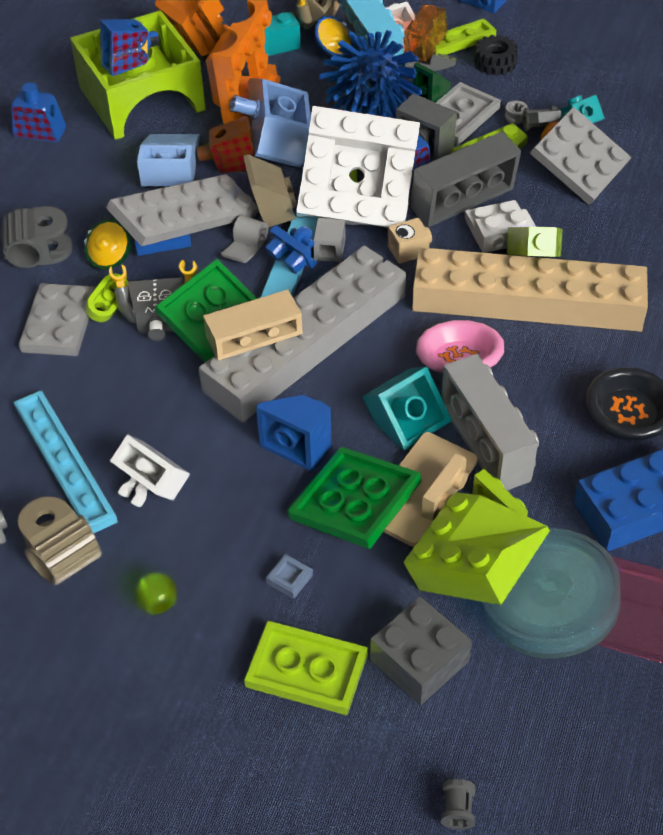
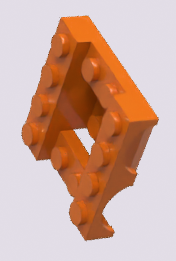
M156 0L154 4L158 11H162L188 46L201 56L211 53L222 34L229 30L227 24L222 25L224 20L220 13L224 8L219 0Z
M247 0L250 18L242 22L232 23L229 30L222 34L206 59L213 103L221 108L223 124L248 116L252 129V121L249 115L230 111V101L233 95L249 99V78H261L280 84V76L277 75L276 65L268 64V54L265 53L264 31L270 26L272 21V13L268 9L267 0ZM247 61L249 76H241Z

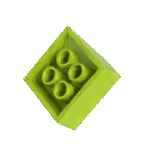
M454 492L404 560V564L420 591L502 605L550 530L547 525L481 495Z

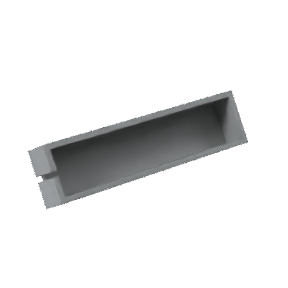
M361 247L293 298L302 313L303 334L219 361L215 355L199 367L202 392L241 422H245L256 413V406L259 403L273 400L404 298L406 272L388 260L383 263V257L368 247Z

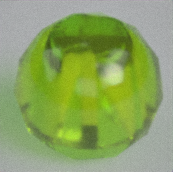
M161 572L148 573L142 577L136 585L134 592L137 605L143 612L151 615L162 614L171 609L178 597L176 583L169 575Z

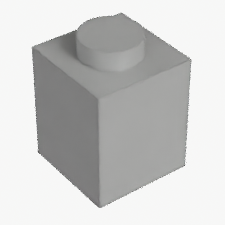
M318 218L313 240L315 260L342 261L345 245V220Z

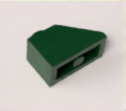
M419 63L414 64L416 78L413 79V84L422 89V94L419 96L436 103L450 91L451 82Z

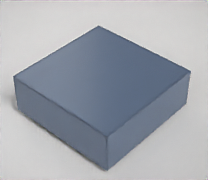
M285 554L266 576V584L294 599L313 576V569Z

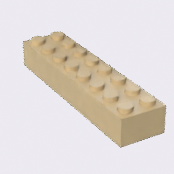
M419 247L413 288V311L642 332L648 308L647 267Z

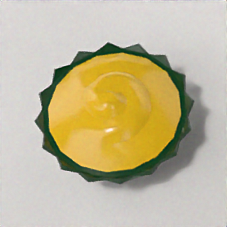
M113 217L109 220L103 218L100 223H94L93 228L88 231V237L84 240L86 245L84 252L87 254V261L91 262L93 267H98L101 270L110 269V267L113 269L115 266L123 263L129 256L131 236L119 221H116Z

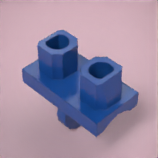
M277 225L272 227L270 232L273 235V239L265 247L268 254L275 260H279L286 252L290 253L283 262L295 274L305 265L313 269L317 261L311 257L310 248L314 246L312 230L307 226H302L299 229L292 228L290 234H288Z

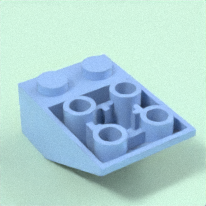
M149 134L140 145L137 160L141 186H174L194 181L200 134Z

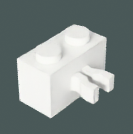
M128 434L110 460V462L131 476V479L122 485L118 493L128 498L131 491L135 489L136 495L131 503L138 507H141L145 502L148 489L156 495L174 500L190 473L144 441Z

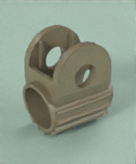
M56 497L38 498L28 503L20 512L18 526L26 543V558L36 572L49 583L57 586L101 557L100 546L82 514L77 516L73 509L62 499ZM51 514L55 517L53 520L39 525L36 524L37 519L41 515Z

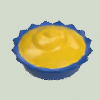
M324 15L322 19H318V23L315 25V42L320 51L330 57H346V54L339 51L341 46L338 43L343 40L354 47L353 41L348 36V33L352 30L339 17L335 18L332 15L327 17Z

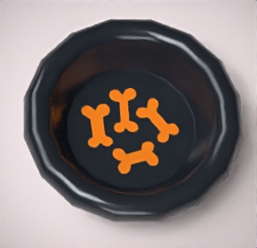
M619 367L604 371L591 381L585 393L586 410L593 422L604 431L629 440H645L663 433V380L657 375L639 368Z

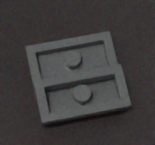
M433 52L431 62L418 59L415 62L405 63V67L414 68V64L419 63L433 71H438L454 66L457 57Z

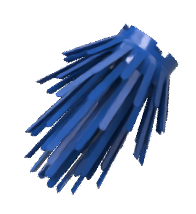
M389 30L385 31L382 41L381 32H375V40L374 34L368 33V45L364 36L357 37L354 32H350L348 36L358 50L341 40L338 43L341 46L339 51L351 58L332 56L331 59H326L324 65L339 66L341 68L319 75L320 80L329 78V82L337 81L336 85L326 90V102L330 103L332 100L336 102L340 98L331 109L339 110L342 108L343 111H347L353 102L349 110L350 112L388 118L394 117L396 119V109L407 100L402 90L410 95L416 94L419 96L422 94L421 88L401 77L415 79L416 69L399 66L400 64L418 61V57L412 51L394 56L403 48V45L392 41L386 47L392 34Z

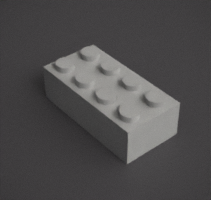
M478 354L445 364L442 400L452 418L451 422L469 450L477 455L478 464L482 470L485 469L492 477L498 478L506 490L531 482L533 470L536 466V452L539 447L537 434L525 424L521 411L518 407L512 405L505 388L496 382L490 366L484 364Z

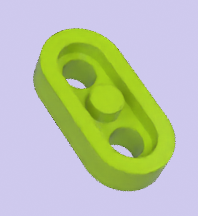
M113 273L116 277L121 276L120 274ZM109 274L104 277L92 292L85 305L86 314L97 322L108 321L118 309L115 293L110 290L117 288L116 283L110 279ZM126 279L124 283L125 286H128V280Z

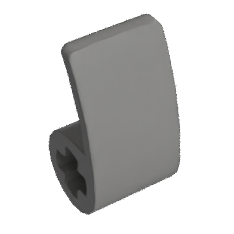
M239 216L233 228L234 242L221 252V256L242 263L249 261L265 242L268 234V224L246 216Z

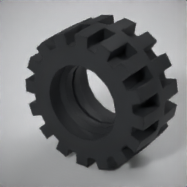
M490 35L489 38L485 36L482 40L479 39L475 48L474 63L476 68H480L482 73L486 71L488 75L494 73L495 76H499V73L505 75L507 72H512L517 64L518 45L513 39L509 40V37H502V35L497 37Z

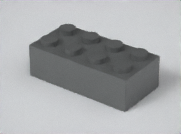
M500 132L493 136H488L477 143L465 146L463 149L449 155H444L433 162L421 165L414 170L410 208L427 227H431L465 210L513 190L521 150L503 132Z

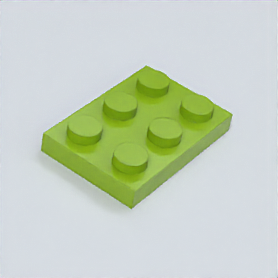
M268 621L245 677V687L348 715L368 655V647Z

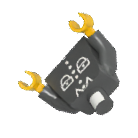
M182 260L180 262L179 269L185 276L184 282H182V278L129 281L128 286H125L124 283L127 278L125 266L121 264L123 274L119 277L113 275L112 267H110V279L116 283L117 287L114 291L119 312L128 322L137 325L138 332L148 333L149 338L152 340L164 339L166 331L173 330L154 310L159 303L198 274L199 270L195 261L193 260V269L188 272L185 271V261Z

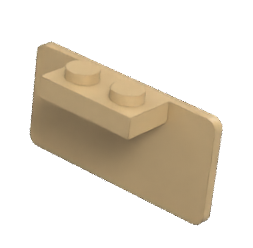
M430 432L424 433L399 465L420 472L422 482L383 532L414 547L452 494L464 487L469 474L477 465V455Z

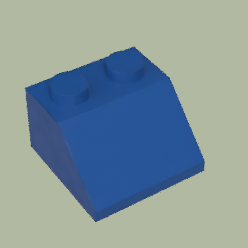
M306 395L261 402L256 406L260 447L312 472L332 447L331 407L320 400H314Z

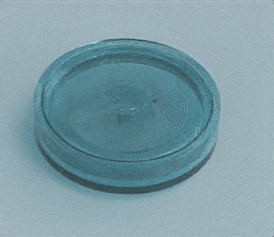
M549 529L550 532L502 605L482 602L486 621L493 633L508 647L525 655L554 659L580 654L601 642L610 633L620 614L621 582L619 571L613 558L598 542L583 534L565 529Z

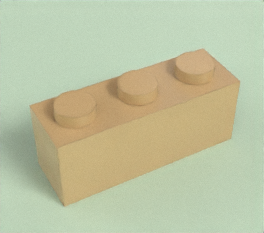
M288 289L203 315L206 337L218 361L303 334L302 313Z

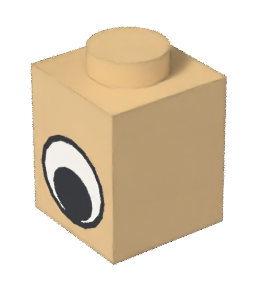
M419 218L388 226V247L399 264L417 259L419 247L429 248V243L432 242L429 228L424 227Z

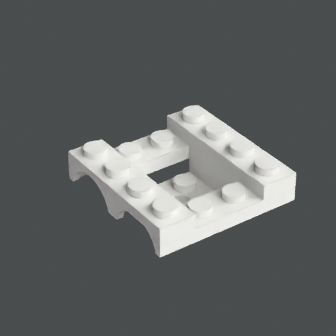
M313 106L298 199L297 217L314 216L342 219L348 225H374L385 228L405 222L420 122ZM354 169H359L363 172L364 179L358 183L353 182L349 177V173Z

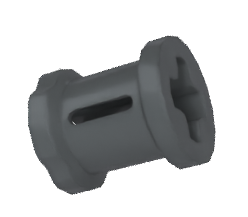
M464 779L445 781L443 783V793L446 795L445 812L441 814V824L456 830H466L474 827L475 816L472 814V797L476 795L475 784Z

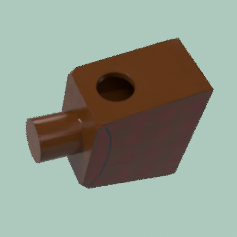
M248 116L211 128L209 130V144L197 146L199 161L203 162L214 159L217 170L220 173L247 172L243 156L251 155L256 157L254 153L253 132Z

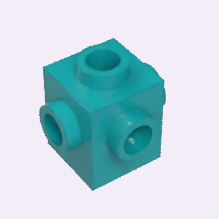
M581 95L567 100L568 106L559 109L561 110V119L573 107L592 123L605 119L597 95L584 100Z

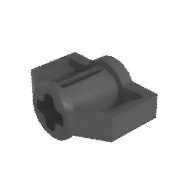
M556 105L550 106L549 109L529 110L526 107L523 110V127L526 131L533 127H546L550 122L561 120V110H558Z

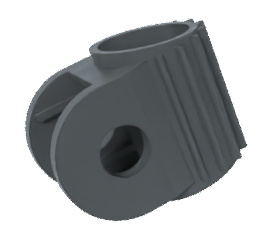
M50 206L32 209L21 208L8 213V216L3 218L4 259H8L9 264L12 263L15 267L21 268L56 264L68 258L72 253V241L67 234L63 233L67 228L68 222L66 214L62 210ZM47 220L52 221V223L49 226L47 224ZM56 244L58 247L53 251H49L48 245Z

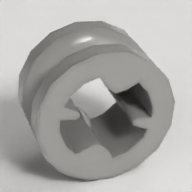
M522 101L508 102L505 107V120L514 124L523 123V110L526 107L528 108V106Z

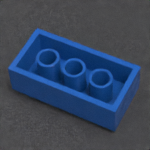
M663 450L578 480L573 504L605 552L663 531Z

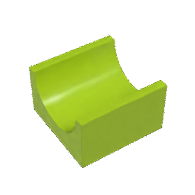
M161 10L133 18L144 25L148 32L156 31L159 35L160 44L159 46L148 48V62L116 76H111L101 66L100 29L70 38L79 87L115 140L124 137L125 122L134 106L155 92L164 90L181 92L196 113L206 110L200 60Z

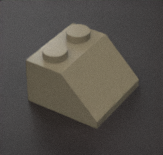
M251 155L243 156L252 192L262 220L268 224V228L296 219L293 208H296L298 204L289 176L284 178L282 170L278 166Z

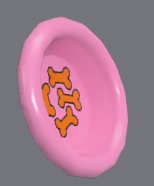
M452 320L436 324L425 330L417 340L416 354L424 365L440 373H443L445 364L478 354L483 363L488 364L491 368L498 363L504 354V340L495 329L486 324L470 320Z

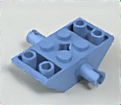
M249 78V99L233 95L230 101V111L250 116L255 156L302 168L305 162L311 121L308 92L261 78Z

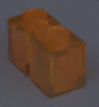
M427 4L422 6L416 14L415 20H412L404 31L405 52L412 51L419 60L427 61L436 49V45H439L448 32L445 8Z

